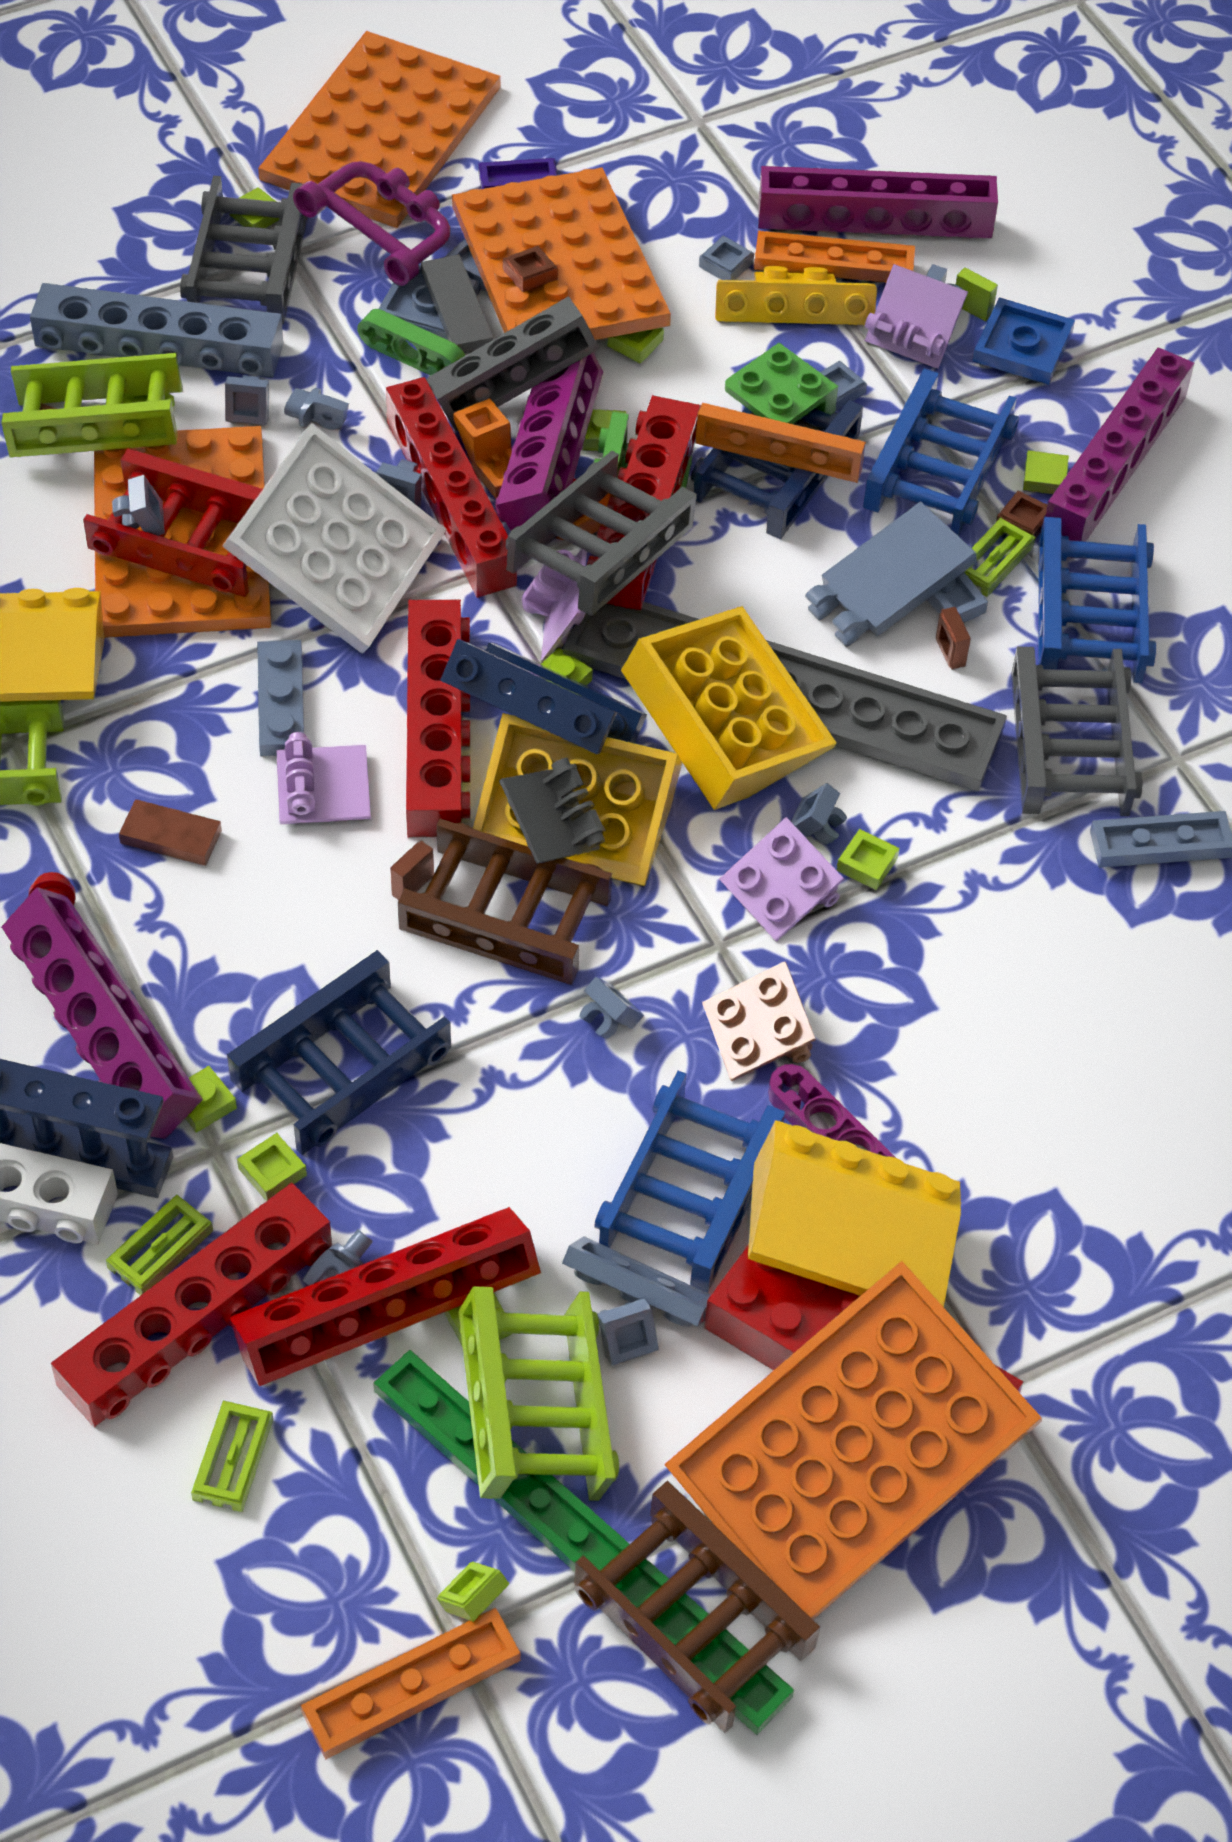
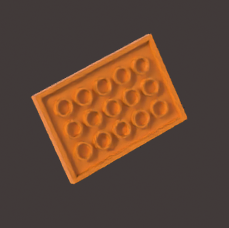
M365 31L258 168L259 180L290 190L291 183L304 184L312 181L318 184L342 166L351 162L363 161L374 164L386 173L394 168L402 169L410 181L408 189L418 195L427 189L501 88V76L379 34ZM354 178L334 192L369 219L395 228L399 227L408 214L407 208L395 198L392 200L383 198L378 192L376 184L366 178Z
M603 167L452 194V208L504 333L568 296L582 314L595 340L670 326L671 313ZM539 246L558 268V280L522 292L503 271V258Z
M261 426L177 430L178 439L175 445L129 448L263 489L265 487ZM128 448L94 451V516L108 520L113 512L112 501L119 496H123L126 491L121 458ZM181 508L164 537L187 544L205 513L189 508ZM225 519L221 520L204 550L226 556L229 551L223 547V544L238 523ZM95 551V591L101 592L105 638L272 628L270 585L267 580L246 565L249 592L246 597L230 592H221L214 587L110 555H101Z
M901 1261L664 1465L711 1522L814 1620L1040 1424L1042 1417L906 1264Z

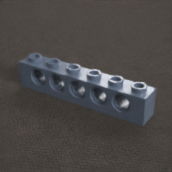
M42 283L30 314L34 344L37 347L113 357L176 353L178 364L181 366L272 378L274 377L284 344L282 317L279 313Z

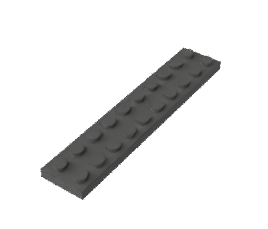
M643 602L641 611L605 604L592 616L585 613L579 625L575 624L563 648V654L575 657L592 669L626 679L621 669L640 638L699 619L647 602ZM766 640L837 742L835 746L969 789L980 790L1005 728L1007 715Z

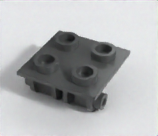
M568 758L554 762L550 770L499 780L509 806L514 812L537 864L597 851L600 849L599 845L606 841L603 836L606 829L602 825L596 810H591L595 806L593 801L579 804V801L585 798L589 792L586 788L575 791L584 784L577 771L576 764H570Z

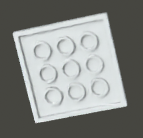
M311 423L223 544V547L363 654L370 647L447 529Z

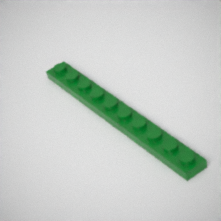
M408 1350L373 1382L374 1392L478 1485L469 1401L414 1352ZM512 1440V1447H516L519 1453H527ZM518 1474V1477L512 1481L502 1497L494 1499L574 1572L576 1561L583 1555L600 1571L629 1545L623 1537L553 1475ZM645 1559L615 1587L638 1608L669 1578L649 1560ZM685 1593L653 1624L676 1645L709 1614ZM725 1629L691 1662L714 1683L749 1649ZM765 1665L730 1700L737 1706L735 1716L753 1733L758 1735L793 1698L794 1689L771 1668Z

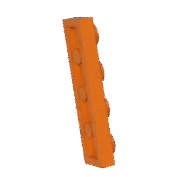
M758 231L754 270L764 271V267L781 266L786 267L789 273H803L804 268L821 267L827 269V273L834 274L835 278L887 283L893 264L913 271L915 246Z
M703 402L697 415L695 444L855 483L859 481L866 442Z
M495 1607L479 1615L474 1622L468 1621L302 1704L301 1711L326 1760L521 1661V1653Z

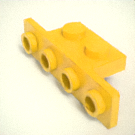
M767 266L764 267V272H754V281L718 280L716 282L715 319L726 322L865 325L868 315L870 313L875 314L877 287L871 283H836L834 274L827 273L828 270L821 267L804 268L803 273H789L786 267Z

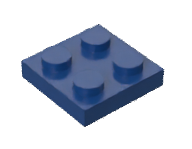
M999 297L974 349L972 361L1049 385L1073 333L1075 320Z

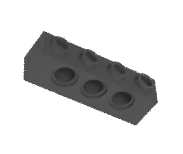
M568 296L429 376L426 380L456 432L458 429L453 417L454 412L489 398L499 407L597 351L599 347L582 314Z

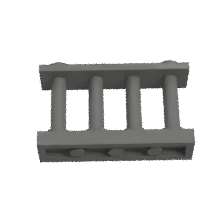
M213 175L210 190L204 191L202 195L201 211L203 218L189 273L182 274L181 298L187 299V302L200 303L201 296L260 301L261 306H267V312L281 314L282 324H284L308 217L298 211L293 201L294 191L303 184L291 183L288 199L282 198L281 202L223 197L221 176ZM222 213L280 218L282 225H276L274 229L222 225L220 220ZM215 240L273 245L275 253H269L268 257L213 252ZM208 268L267 273L269 280L262 281L261 285L206 280Z
M610 451L600 461L592 463L576 481L523 525L515 527L506 540V549L508 550L507 571L514 574L532 558L577 582V587L579 588L577 608L591 616L693 528L696 493L681 487L669 499L661 501L617 478L619 454L614 451ZM609 493L650 515L643 521L635 522L598 502ZM584 514L625 537L618 543L610 544L575 526L573 523ZM559 536L599 559L592 565L583 566L547 545Z
M1017 646L1011 672L1022 814H1040L1044 796H1051L1052 792L1118 793L1120 816H1129L1134 798H1141L1143 779L1142 773L1135 771L1127 703V693L1130 692L1131 669L1123 665L1122 649H1113L1108 671L1043 669V665H1036L1034 647ZM1043 687L1107 688L1109 705L1046 704L1045 699H1039L1038 691H1042ZM1046 721L1111 723L1113 740L1049 738V734H1042L1041 726H1044ZM1049 756L1114 758L1116 775L1052 774L1051 769H1045L1044 761H1047Z

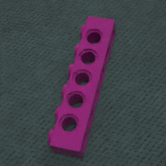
M761 166L758 229L992 238L998 208L997 176Z
M1157 347L1049 499L1045 517L1061 518L1062 536H1068L1071 541L1086 542L1185 400L1194 362Z
M594 352L531 388L530 395L527 397L524 415L519 424L520 428L516 441L512 447L508 467L504 473L500 493L495 503L499 519L502 522H506L510 531L517 526L523 525L573 482L603 376V370Z
M36 888L1 926L11 942V951L19 960L25 963L33 976L31 979L33 985L47 997L55 1009L53 1012L55 1019L70 1032L77 1043V1053L92 1066L99 1077V1082L163 1096L164 1102L151 1137L166 1139L203 1099L68 897Z

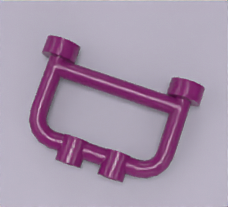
M363 161L351 162L342 166L320 183L308 181L293 193L294 204L304 216L309 218L315 217L328 207L391 254L384 261V269L389 279L400 286L406 285L419 273L418 265L443 247L450 238L451 228L448 220L438 211L440 203L437 196L430 190H424L418 195L409 190V178L400 168H394L386 173L372 163ZM354 178H366L376 184L377 190L383 198L387 200L395 198L407 208L409 216L414 221H426L434 228L435 232L411 250L334 192Z

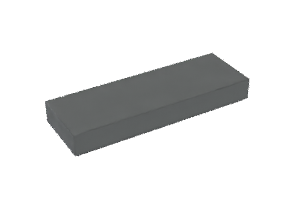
M460 254L421 262V273L448 340L459 346L464 353L473 352L492 341L493 335Z

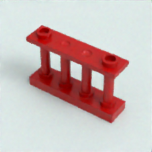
M128 448L121 458L123 480L126 489L123 496H129V479L145 475L161 500L165 501L163 504L165 533L155 535L125 526L122 523V515L115 517L113 512L108 520L86 514L83 523L88 549L94 550L101 555H110L214 587L221 592H230L246 597L249 592L246 564L230 552L223 556L204 550L220 521L225 519L239 523L263 489ZM181 508H189L205 513L187 544L164 537Z

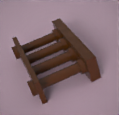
M439 819L437 823V852L444 855L425 893L404 889L398 901L399 929L572 985L579 971V945L572 943V940L590 901L608 907L611 901L612 873L604 871L593 864H582L566 858L537 864L528 846L475 830L464 823H453ZM461 860L486 868L468 907H461L442 901ZM504 874L529 881L511 921H504L485 914ZM547 887L573 895L554 935H547L528 928Z
M667 1480L652 1494L650 1511L652 1525L600 1571L584 1555L576 1561L575 1591L582 1602L591 1610L596 1611L600 1609L689 1697L688 1703L691 1709L703 1722L709 1725L714 1722L726 1733L733 1727L737 1707L730 1698L780 1651L784 1653L790 1651L801 1662L816 1648L820 1626ZM666 1540L669 1542L676 1540L689 1553V1561L636 1608L615 1586ZM713 1576L727 1590V1598L674 1645L653 1623L703 1577L711 1578ZM751 1613L765 1627L766 1635L717 1681L712 1683L691 1660L741 1614L749 1615Z

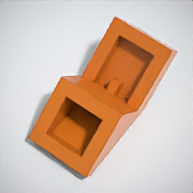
M489 398L454 412L453 417L477 477L494 498L497 499L504 480V473L507 470L512 454L511 429L508 419Z

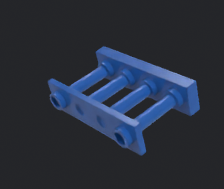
M923 368L867 478L863 508L879 513L886 497L893 499L894 496L916 503L921 501L925 506L952 514L951 530L959 536L964 524L971 525L974 521L979 506V501L976 499L1005 439L1012 440L1016 433L1020 419L1019 416L1014 415L1017 398L1008 396L1000 415L943 397L942 392L937 390L939 373ZM938 412L991 429L992 431L987 442L928 424V419L926 418L928 414L935 415ZM922 440H926L978 457V460L973 470L915 452L913 444L914 442L921 443ZM909 467L964 485L965 487L958 499L900 480L898 473L900 469L907 471Z
M1044 517L1038 544V665H1043V669L1057 670L1059 659L1066 660L1067 656L1111 659L1113 649H1122L1123 660L1133 661V683L1142 684L1146 667H1153L1156 657V641L1149 640L1147 568H1151L1153 562L1154 544L1147 542L1146 525H1137L1133 545L1071 541L1068 536L1061 535V518ZM1067 557L1131 562V577L1069 573L1068 568H1061V561L1066 562ZM1067 590L1132 595V610L1069 605V601L1062 600V594H1066ZM1067 622L1132 627L1133 643L1069 638V634L1062 633V626H1066Z
M678 1070L670 1086L662 1085L659 1089L653 1105V1112L656 1114L612 1202L605 1200L602 1203L596 1216L594 1228L600 1230L599 1243L611 1248L618 1232L685 1258L686 1264L692 1266L690 1285L709 1293L752 1201L754 1162L775 1120L784 1123L786 1111L767 1105L760 1121L752 1119L748 1123L684 1098L687 1074ZM679 1116L743 1141L742 1146L747 1149L741 1160L734 1157L732 1161H729L666 1135L675 1117ZM659 1154L724 1179V1185L728 1186L723 1199L715 1197L713 1200L651 1177L647 1173L656 1155ZM637 1193H641L704 1218L705 1224L709 1228L704 1239L696 1236L692 1240L627 1213Z

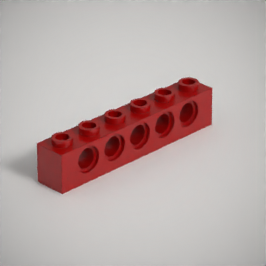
M421 377L386 387L387 423L406 460L418 464L416 472L422 474L421 490L438 523L447 529L444 535L476 597L479 598L516 587L517 571L513 574L506 570L508 551L506 549V540L508 534L426 378Z
M652 395L647 411L640 410L635 428V435H638L637 440L630 438L625 463L628 466L627 468L620 467L617 478L661 501L669 499L682 486L696 443L697 415L701 405ZM610 496L608 508L635 522L643 521L650 515L617 497ZM601 525L597 533L598 538L610 544L618 543L625 537ZM590 555L587 565H592L599 558ZM657 559L606 604L641 611Z
M461 599L408 600L407 837H437V823L439 819L453 823H462V819H471L470 792H462V783H470V756H462V747H470V720H461V712H470V694L440 681L457 639L470 643V617H461Z
M291 1182L52 1361L50 1364L56 1386L93 1427H96L106 1418L113 1419L119 1416L128 1407L132 1398L145 1388H153L162 1383L175 1365L187 1356L193 1357L201 1353L209 1345L213 1336L226 1326H232L229 1317L251 1309L267 1295L273 1296L278 1294L287 1286L294 1274L306 1265L312 1266L332 1246L330 1221ZM274 1243L286 1244L284 1248L279 1250L267 1248ZM237 1272H243L248 1274L246 1277L239 1280H231L227 1278L231 1274ZM197 1302L208 1304L201 1310L187 1309L191 1304ZM163 1332L168 1334L159 1341L147 1340L154 1333ZM113 1364H127V1367L119 1372L106 1371Z
M507 1207L229 1318L242 1359L260 1387L459 1307L463 1304L473 1286L493 1287V1292L541 1274L530 1230L510 1207Z

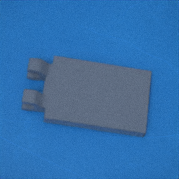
M920 501L823 573V585H816L805 594L806 599L812 603L808 606V610L818 620H822L841 604L847 611L837 615L832 623L838 629L835 637L846 647L853 644L868 629L878 637L977 562L976 552Z

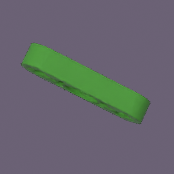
M372 309L357 326L358 334L367 346L430 376L465 356L462 349L455 343L381 309ZM407 341H409L410 343H412V344L416 347L417 350H415L413 347H411Z

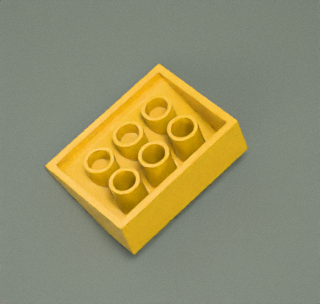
M70 588L64 592H44L40 589H25L19 593H0V702L87 700L95 698L105 640L100 591Z
M743 606L640 638L621 669L714 810L749 798L833 749L837 744Z
M502 713L473 829L528 846L499 780L550 770L554 762L568 758L570 764H576L577 771L584 784L575 791L586 788L589 792L585 798L579 801V804L593 801L595 806L591 810H596L602 825L606 829L603 833L606 841L599 845L600 849L597 851L566 857V859L582 864L596 865L602 870L612 873V879L645 887L674 798L682 766L679 755L608 737L600 754H595L521 718Z
M775 1120L754 1162L748 1259L860 1296L899 1262L903 1261L944 1307L961 1216L960 1182L949 1178L945 1174L930 1172L906 1164L895 1157H885L858 1148L850 1142L837 1141L813 1133L805 1127L799 1125L792 1126Z

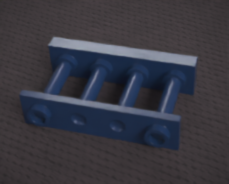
M848 400L839 413L834 412L830 415L815 408L800 420L823 429L824 432L857 439L860 435L863 406ZM746 407L742 411L744 413L756 415ZM713 448L706 458L701 457L696 462L691 474V480L694 481V493L697 494V502L701 503L712 487L715 486L764 508V513L768 515L766 533L780 540L828 478L827 475ZM733 460H736L785 483L779 492L773 491L769 493L727 474L725 471Z
M457 639L440 680L595 754H600L607 737L635 744L647 717V714L495 643H488L486 650H482L461 639Z
M378 950L227 1054L230 1080L241 1092L255 1083H263L298 1120L293 1126L296 1150L301 1155L315 1146L320 1147L328 1143L338 1129L425 1066L435 1065L440 1062L451 1048V1022L445 1016L426 1029L388 991L391 988L390 963ZM367 1004H375L410 1041L389 1055L351 1015ZM330 1030H338L374 1067L352 1082L314 1044V1041ZM293 1056H300L336 1094L314 1109L276 1068Z
M0 1059V1143L113 1169L117 1189L154 1198L159 1197L174 1158L172 1147L148 1142L164 1102L163 1096Z

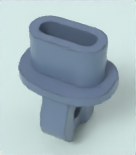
M295 388L286 402L284 414L299 419V424L302 427H307L313 421L324 428L335 430L341 428L345 422L349 403L323 395L319 388H314L311 392Z
M357 1229L344 1246L337 1242L326 1250L315 1261L302 1281L312 1285L363 1265L364 1263L359 1259L373 1241Z

